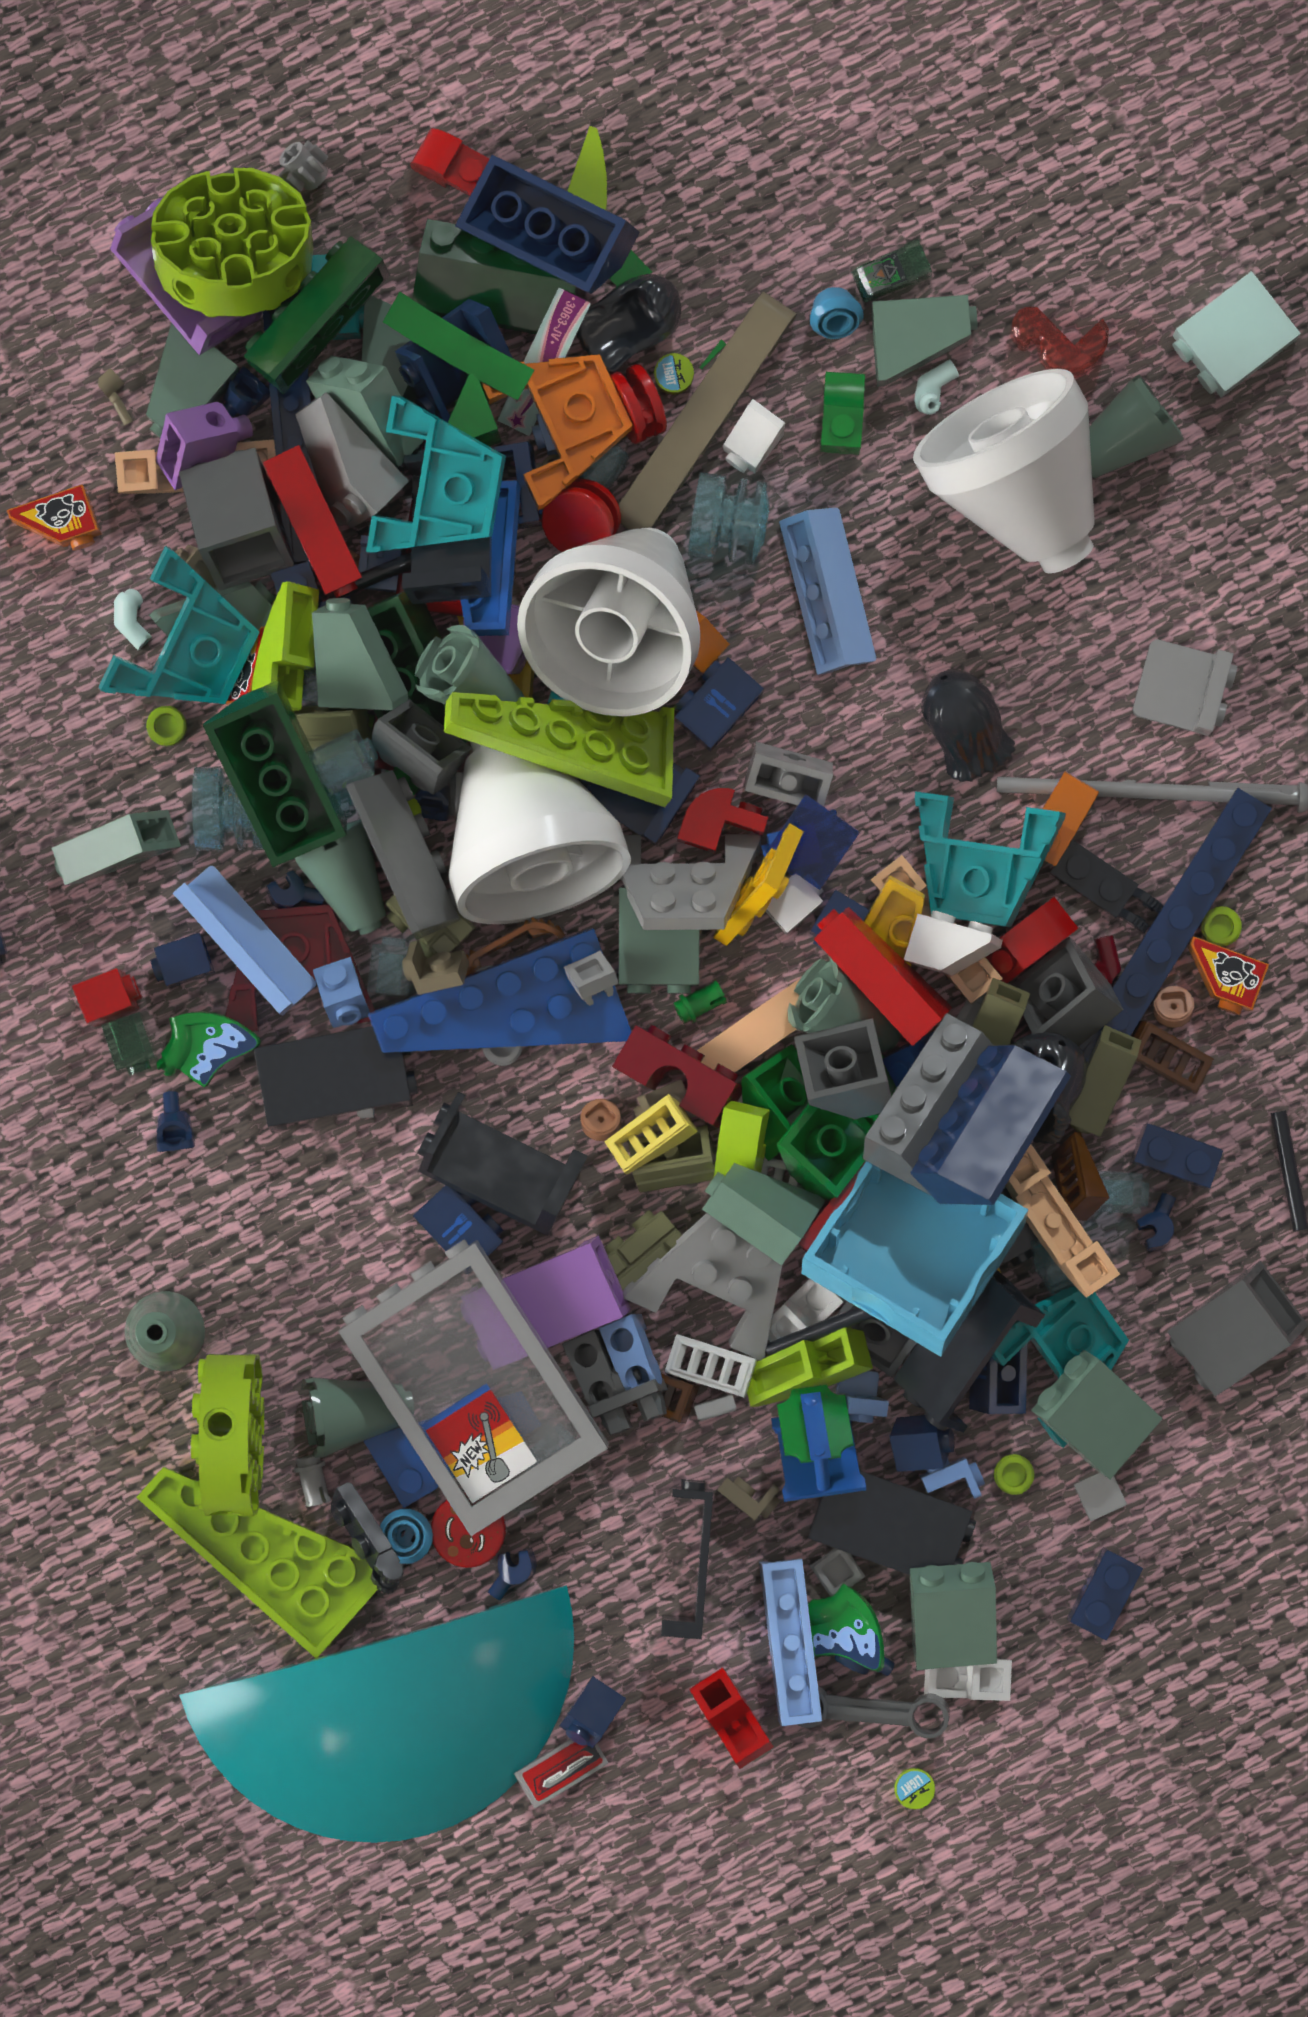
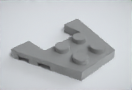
M725 834V863L698 862L693 864H670L667 862L642 864L641 835H624L631 856L629 868L619 880H622L625 885L627 897L643 930L725 929L739 899L740 888L744 880L749 877L755 856H758L760 853L761 834Z
M706 1213L676 1240L677 1244L661 1259L657 1258L647 1267L648 1271L635 1283L632 1281L625 1287L623 1291L624 1299L656 1313L675 1279H680L745 1309L746 1311L728 1342L731 1348L757 1360H762L765 1357L782 1266Z

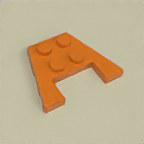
M600 354L549 359V362L525 364L524 361L520 362L534 369L524 389L529 390L560 459L523 474L524 481L538 510L546 507L633 429V424ZM480 381L489 404L508 397V395Z

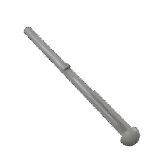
M997 777V792L1051 795L1060 779ZM1081 780L1099 791L1097 797L1228 802L1236 788H1240L1264 804L1297 805V813L1308 810V785L1299 782L1298 785L1208 782L1209 786L1136 783V780H1125L1122 782Z

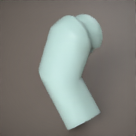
M950 359L918 378L914 402L919 412L927 415L935 414L941 406L939 401L942 386L959 377V373Z
M128 589L125 592H120L114 600V625L137 650H140L152 639V636L137 622V609L143 603L141 594L137 590Z

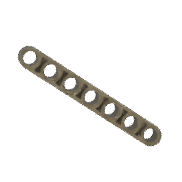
M765 292L758 297L619 503L621 525L629 530L652 528L655 521L661 519L671 504V498L678 487L681 488L694 470L693 466L699 456L704 455L717 436L715 433L722 422L727 421L737 406V400L744 389L748 390L760 372L759 368L767 356L770 357L783 338L781 335L788 324H792L795 320L796 312Z

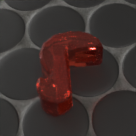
M1025 307L1015 314L1010 327V337L1017 348L1024 352L1028 350L1030 344H1035L1039 361L1045 370L1065 369L1070 371L1074 378H1078L1092 369L1102 358L1108 345L1109 328L1102 318L1074 345L1038 307Z

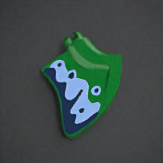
M206 1011L190 1012L169 1018L171 1038L161 1053L162 1058L157 1061L156 1065L157 1069L164 1070L163 1074L168 1077L174 1076L177 1069H179L205 1088L226 1063L254 1050V1048L260 1046L261 1041L254 1032L229 1017Z
M843 1583L833 1596L814 1599L810 1603L808 1602L814 1657H845L870 1670L882 1671L884 1668V1644L881 1628L875 1612L862 1595Z

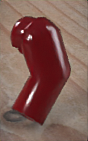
M1108 935L1094 939L1098 960L1094 965L1112 985L1121 971V964L1114 936Z

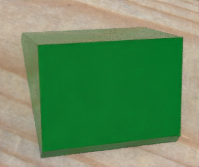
M470 373L448 423L490 447L502 441L478 376Z

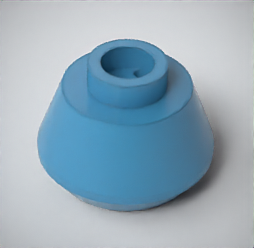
M839 287L827 288L820 292L814 300L810 314V325L814 332L829 339L844 338L852 334L861 324L864 316L863 309L860 303L846 289Z
M398 1509L391 1512L382 1521L380 1528L392 1545V1549L398 1556L400 1564L417 1562L428 1553L432 1545L433 1533L429 1521L420 1512L412 1509Z

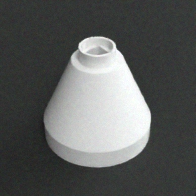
M1065 369L1043 370L1004 383L954 411L937 424L916 447L913 461L931 492L1025 561H1039L1045 573L1050 574L1063 571L1083 560L1092 551L1094 545L1088 533L1092 530L1095 522L1088 402L1070 371Z
M631 529L556 555L537 573L519 607L518 637L525 658L533 671L547 687L561 698L570 700L582 709L609 716H633L661 707L681 689L699 652L700 625L684 560L675 541L659 529Z
M470 741L473 753L465 761L448 875L458 911L464 918L483 924H510L524 922L525 920L530 921L532 917L539 919L550 916L594 898L615 884L629 868L631 856L620 823L576 777Z

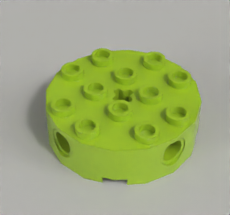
M233 168L234 173H220L210 176V171L190 176L167 191L153 211L151 245L156 273L163 289L172 298L176 299L184 307L202 312L207 317L247 316L265 310L276 309L283 301L298 292L301 282L312 269L313 238L311 219L301 194L281 177L254 168Z
M209 1354L206 1356V1359H199L198 1382L202 1383L201 1392L193 1393L192 1416L197 1418V1423L199 1424V1434H192L191 1459H195L196 1464L199 1465V1481H195L194 1504L199 1505V1510H203L205 1516H255L259 1509L258 1490H262L264 1466L262 1434L264 1435L265 1405L264 1397H261L263 1372L259 1354Z

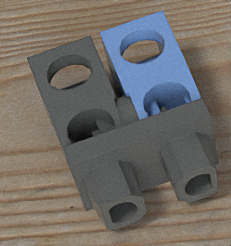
M642 1314L628 1315L600 1327L599 1330L590 1331L562 1343L584 1397L589 1404L588 1407L592 1418L600 1417L610 1436L633 1428L625 1407L635 1403L638 1405L644 1422L667 1414L662 1392L668 1390L664 1379H662L659 1365L645 1333L647 1328Z

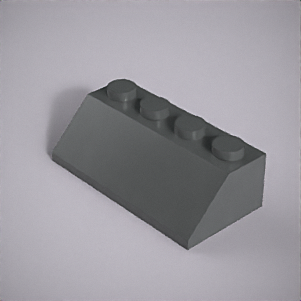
M391 770L346 785L415 939L418 940L460 921L451 887L446 889L440 875L447 872L438 849L433 852L429 851L424 838L431 835L422 814L419 813L414 816L407 802L414 799V796L405 776L397 779L394 771Z
M946 1013L866 1134L863 1154L865 1161L929 1194L910 1172L918 1161L921 1150L928 1145L937 1130L940 1119L948 1112L958 1096L959 1088L967 1081L977 1065L978 1057L988 1046H994L983 1032Z

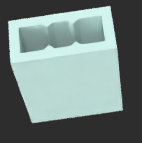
M1251 271L1180 325L1172 335L1176 340L1172 345L1184 362L1187 363L1192 360L1200 370L1197 378L1206 391L1210 394L1216 391L1222 398L1295 342L1301 333Z

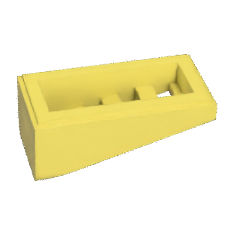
M666 1095L604 1141L625 1174L633 1172L698 1132L685 1110L679 1106L680 1103L671 1095ZM672 1116L677 1124L670 1127L666 1118ZM656 1124L663 1132L659 1137L656 1136L651 1128ZM642 1132L650 1143L646 1147L642 1145L637 1137ZM628 1140L636 1151V1154L630 1157L623 1146V1143Z

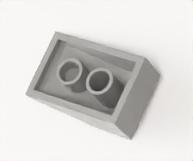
M327 392L295 414L320 490L325 501L330 506L332 515L340 523L347 524L350 528H353L377 514L409 482Z

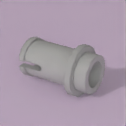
M312 1454L295 1459L297 1467L294 1468V1473L299 1472L306 1507L330 1502L331 1498L328 1494L322 1466L325 1465V1460H320V1457L314 1458Z

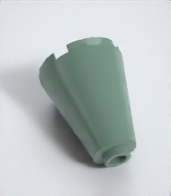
M1140 374L1126 384L1089 426L1092 477L1094 479L1172 447L1184 439L1171 416L1154 396V392Z
M464 625L451 626L447 628L451 632L443 639L436 636L430 641L421 654L415 669V676L420 679V686L416 685L417 690L425 697L445 705L452 692L496 695L501 701L516 702L519 697H524V694L478 635Z
M361 819L347 823L346 836L295 858L294 861L350 932L358 930L360 935H365L382 926L380 919L386 916L371 842Z
M830 956V961L827 962L821 958L806 970L794 989V992L799 994L796 1006L791 1003L788 1006V1021L792 1027L806 1033H813L873 1018L881 1053L891 1050L897 1045L901 1033Z
M160 1291L145 1296L131 1309L125 1324V1339L133 1357L145 1367L163 1372L174 1371L186 1366L197 1356L205 1339V1326L199 1309L191 1300L175 1292ZM155 1324L159 1325L163 1330V1335L159 1340H156L153 1334Z
M316 1377L302 1379L301 1390L309 1389V1400L302 1401V1409L309 1446L317 1445V1448L312 1453L314 1458L328 1456L400 1427L370 1381ZM392 1383L414 1415V1400L411 1391H405L402 1384Z

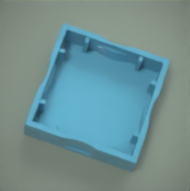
M866 1161L858 1173L852 1191L845 1201L833 1211L804 1255L801 1274L941 1357L1023 1230L1028 1209L1003 1194H1000L994 1205L939 1204L931 1195Z

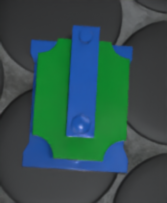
M827 1384L792 1389L790 1397L785 1402L777 1404L779 1417L771 1418L772 1429L778 1435L785 1485L782 1489L784 1502L865 1491V1478L859 1472L851 1425L852 1421L849 1420L845 1395L831 1392Z

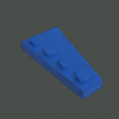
M517 480L501 482L492 534L491 597L461 600L465 626L473 630L478 636L509 635L521 491Z
M522 1390L496 1398L521 1437L542 1425ZM426 1419V1420H423V1421L418 1422V1424L420 1425V1427H421L422 1430L424 1431L425 1435L427 1436V1438L429 1439V1441L431 1442V1444L433 1445V1447H434L435 1450L437 1451L438 1455L440 1456V1458L442 1459V1461L444 1462V1464H445L446 1467L448 1468L449 1472L451 1473V1475L453 1476V1478H455V1476H454V1474L452 1473L451 1469L449 1468V1466L447 1465V1463L445 1462V1460L443 1459V1457H442L441 1454L439 1453L438 1449L436 1448V1446L434 1445V1443L432 1442V1440L430 1439V1437L428 1436L427 1432L425 1431V1429H424L423 1426H422V1424H424L425 1422H427V1421L430 1420V1419ZM401 1428L390 1430L364 1441L403 1508L439 1487Z

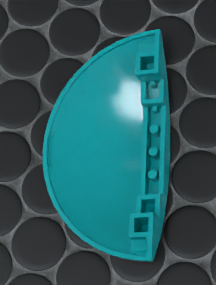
M567 1585L491 1606L489 1609L454 1618L444 1623L295 1665L292 1664L260 1674L254 1673L183 1693L179 1696L187 1719L200 1745L216 1768L246 1798L275 1818L296 1828L323 1837L352 1842H391L426 1836L452 1827L477 1814L496 1801L518 1781L514 1773L534 1761L548 1741L560 1716L568 1692L573 1666L574 1626Z

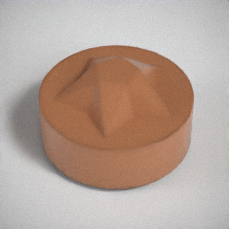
M1168 986L1157 993L1154 999L1153 1012L1159 1023L1166 1027L1177 1028L1184 1026L1191 1020L1194 1011V999L1186 989L1179 986Z
M595 1099L587 1103L582 1109L580 1117L581 1127L589 1138L596 1141H605L620 1130L621 1115L618 1107L613 1102L607 1099Z

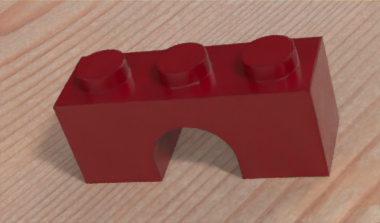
M652 1024L647 1031L635 1025L612 1067L652 1090H656L662 1078L669 1072L682 1071L687 1078L688 1087L679 1106L720 1129L723 1108L730 1101L738 1102L742 1096V1086L735 1082L739 1075L719 1063L715 1069L703 1064L702 1060L705 1055L686 1044L683 1045L681 1050L668 1043L672 1036Z

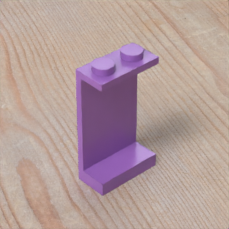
M159 198L151 203L144 213L137 217L133 215L127 216L115 227L116 233L110 249L198 355H201L259 320L263 311L247 316L207 317L202 312L184 307L163 289L154 267L151 245L153 211L162 200V198Z
M599 1235L584 1241L573 1250L502 1278L547 1348L623 1318L631 1310L628 1301L624 1299L623 1290ZM477 1286L472 1287L461 1296L463 1301L461 1303L463 1317L469 1325L473 1324L479 1337L477 1340L479 1353L484 1361L490 1362L493 1370L528 1356L484 1286L480 1288Z

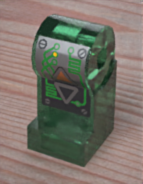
M919 239L904 244L900 249L881 256L880 259L859 266L851 274L863 302L866 303L930 279L932 269Z

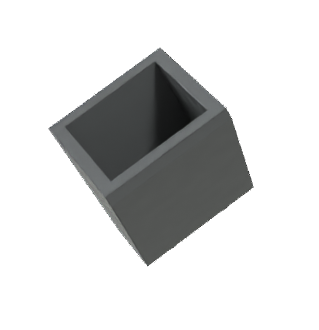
M255 447L248 450L235 451L229 456L207 463H198L192 466V468L179 471L198 550L219 591L295 565L266 470Z
M1260 1260L1178 1320L1167 1332L1171 1336L1170 1342L1177 1354L1181 1357H1186L1195 1369L1194 1375L1199 1384L1206 1390L1210 1389L1216 1397L1291 1346L1308 1324Z

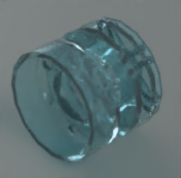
M700 472L692 517L688 556L714 559L719 543L723 542L728 543L729 562L735 563L738 545L747 546L745 564L755 566L756 557L765 542L770 509L766 490L767 482L757 481L755 498L745 497L748 479L741 478L736 494L728 495L726 476Z
M195 767L192 788V813L196 851H223L227 833H234L238 850H245L247 832H252L254 849L264 850L232 784H226L222 767Z

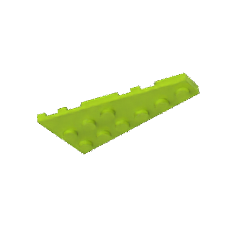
M452 692L446 701L445 733L662 807H666L672 799L674 708L662 707L659 712L650 711L633 716H609L582 709L570 700L552 699L549 704L534 703V699L529 697H519L516 702L501 701L496 695Z
M163 1467L136 1498L313 1657L318 1658L378 1590L376 1589L377 1585H374L370 1579L372 1569L366 1559H360L352 1547L260 1507L255 1516H205L204 1511L199 1510V1505L194 1504V1484L197 1480Z

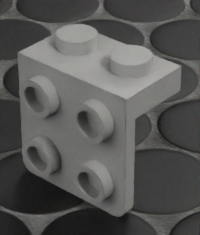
M1159 639L1152 641L1148 648L1133 704V714L1139 718L1208 736L1213 732L1214 726H1222L1227 704L1221 703L1225 687L1231 689L1236 676L1237 665L1231 664L1234 653L1218 649L1214 654Z

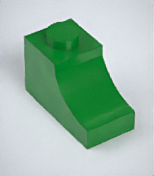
M826 371L820 452L860 454L866 374Z

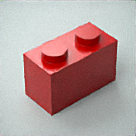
M118 968L72 986L86 1024L93 1027H98L140 1010L137 1000L142 999L143 996L135 977H131L130 974L126 975L125 972Z

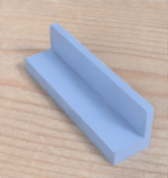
M838 508L806 510L779 521L817 675L834 672L850 665L867 664L876 661V654L840 510Z
M209 866L190 884L183 883L173 892L174 896L280 1015L283 1016L316 987L317 983L214 866Z
M800 1558L776 1562H759L779 1724L781 1726L820 1722L822 1721L803 1561Z

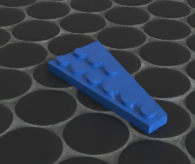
M593 928L467 975L463 985L415 995L368 1014L383 1053L627 1041L632 1031L615 985L612 986L614 990L612 996L608 997L603 990L592 995L594 1004L589 1006L584 999L580 998L568 980L565 966L598 951L602 952Z

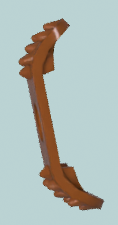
M532 917L531 922L525 920L523 926L476 952L470 950L469 955L466 954L469 961L466 976L475 973L482 967L480 959L528 933L533 939L543 935H552L558 939H564L566 934L559 925L554 926L550 920L546 923L542 918L538 921Z

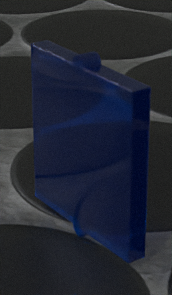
M805 794L766 853L771 848L777 850L782 833L790 823L804 831L788 866L789 874H797L821 890L860 834V831L838 817L835 809L828 810Z

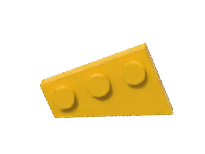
M791 823L782 833L777 850L772 848L769 850L754 878L750 876L740 889L739 899L725 929H717L713 937L714 939L727 946L737 934L743 937L750 928L754 917L761 918L765 913L772 897L777 900L782 895L789 882V878L785 876V873L804 831Z
M889 875L864 922L904 960L917 914L922 913L925 894Z

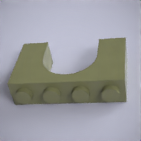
M993 978L972 1027L983 1032L994 1046L1012 1045V1037L1025 1011L1030 993ZM1104 1025L1086 1063V1082L1082 1093L1069 1112L1072 1120L1070 1125L1073 1129L1084 1134L1093 1133L1101 1137L1138 1057L1142 1040Z

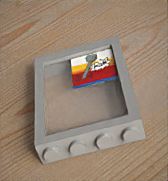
M464 1239L445 1251L444 1253L448 1259L436 1267L429 1261L412 1272L410 1275L414 1281L400 1289L398 1284L395 1283L378 1294L376 1297L380 1303L367 1311L361 1305L345 1315L342 1319L346 1324L338 1332L470 1536H473L607 1450L609 1443L478 1240L468 1245Z

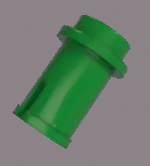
M715 980L686 997L683 994L679 995V1000L674 1002L673 1005L683 1024L689 1021L693 1024L697 1022L696 1018L722 1004H726L727 1000L723 997L725 995Z

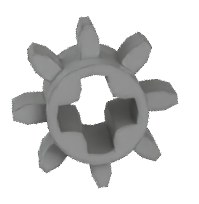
M306 141L304 145L301 142L292 143L280 156L279 163L285 169L279 174V177L298 192L303 187L306 190H313L327 176L328 169L322 163L327 160L328 155L310 141Z

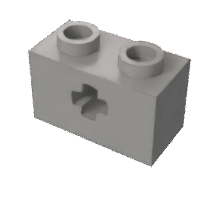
M755 742L745 776V791L822 812L833 777V763Z

